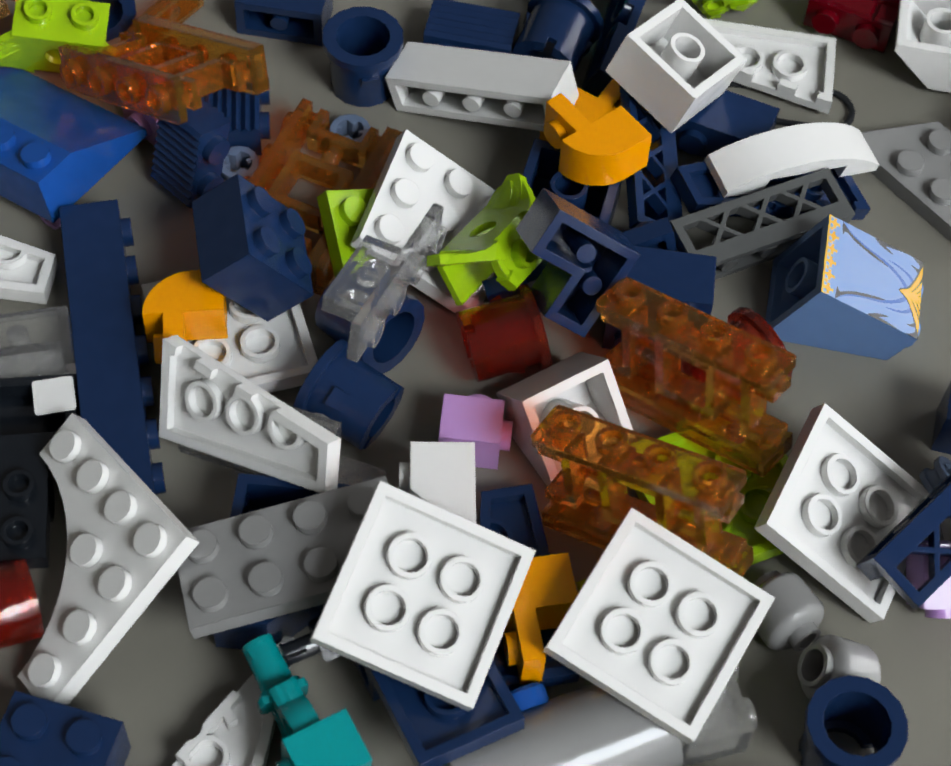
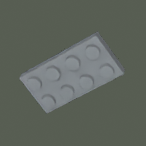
M386 476L188 528L191 534L199 541V544L178 568L188 627L193 638L197 639L325 604L375 488L380 481L387 483Z

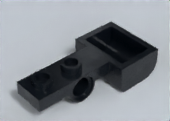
M76 374L0 378V571L49 568L50 522L54 521L55 498L51 471L39 453L71 413L81 417ZM72 376L76 409L39 416L35 415L32 382Z

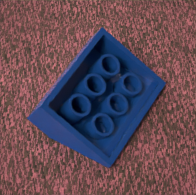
M2 67L0 68V196L54 223L60 218V206L74 205L147 136L146 128L25 70Z

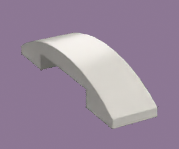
M835 122L797 124L766 131L720 148L708 154L704 160L724 198L763 190L772 179L817 172L828 167L829 169H835L838 177L876 171L880 166L859 129Z

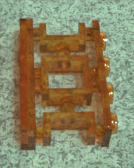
M148 14L132 19L134 32L124 31L119 33L121 42L98 50L71 44L59 47L61 59L60 74L69 91L177 125L188 122L186 108L191 110L203 108L201 97L223 88L255 96L270 90L263 44Z
M303 98L295 111H289L284 117L280 134L273 144L268 143L265 146L260 157L259 166L252 177L247 176L245 179L255 186L264 188L271 197L287 208L296 210L302 217L306 229L321 235L313 250L312 239L306 237L304 239L307 256L312 264V273L310 275L313 293L322 296L324 290L335 277L320 210L317 207L287 196L299 178L332 190L374 189L394 142L402 132L387 127L381 137L379 136L378 129L370 127L360 143L330 132L329 111L320 109L318 113L313 112L312 101ZM306 141L307 149L323 154L320 159L300 152ZM340 161L361 168L354 182L353 172L339 167Z
M630 277L619 280L596 300V310L601 313V320L621 330L622 342H619L604 358L609 359L626 408L761 477H764L792 448L793 433L788 431V424L767 414L766 408L767 401L774 403L791 386V377L786 375L796 366L795 354ZM681 359L705 370L706 384L681 372ZM732 377L742 381V383L732 379Z
M562 405L555 406L531 434L532 446L537 448L538 454L561 462L562 470L544 490L545 498L550 499L549 503L541 511L544 526L605 550L625 515L632 507L742 577L753 563V546L747 545V539L722 530V522L729 524L745 502L744 494L740 493L747 482V473L744 469ZM627 487L654 496L655 505L629 496Z

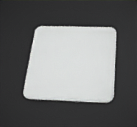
M72 376L32 382L35 415L39 416L76 409Z

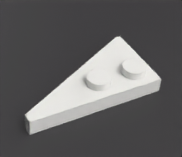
M283 636L282 641L277 644L278 649L279 644L294 640L295 637ZM254 674L249 677L237 692L234 690L230 692L203 723L200 734L188 740L176 753L177 760L172 766H266L276 721L271 712L261 715L257 708V701L261 691Z

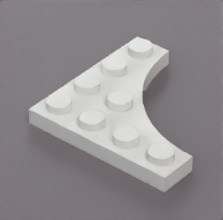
M71 413L39 453L53 474L63 501L67 529L66 562L59 597L51 620L31 658L18 674V678L33 696L67 706L199 544V541L98 432L84 418L74 413Z

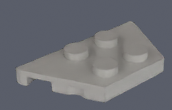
M937 121L861 132L880 165L876 171L871 173L951 242V131L941 122Z

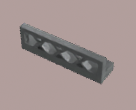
M828 167L671 220L670 224L674 231L676 247L679 252L717 257L716 280L775 259L829 214L849 223L855 216V212ZM821 185L831 204L822 207L804 199L807 189ZM776 200L792 207L791 217L782 220L765 213L768 202ZM738 214L754 221L751 232L743 234L726 227L728 216ZM697 227L713 234L714 237L711 245L696 250L686 230Z

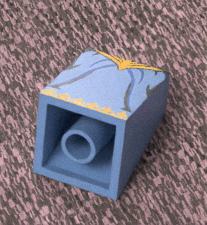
M829 214L773 260L763 335L774 340L888 360L918 340L921 330L919 322L920 302L924 290L922 284L923 262Z

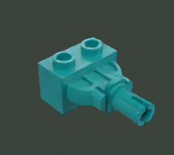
M271 634L259 636L244 645L242 652L261 691L257 701V708L261 715L272 713L283 738L281 739V760L276 762V766H372L373 760L347 709H342L320 720L305 696L308 693L309 687L305 677L292 676Z

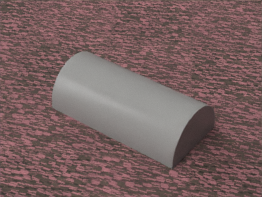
M592 683L551 698L545 704L523 711L522 713L525 717L524 729L442 765L683 766V749L681 739Z

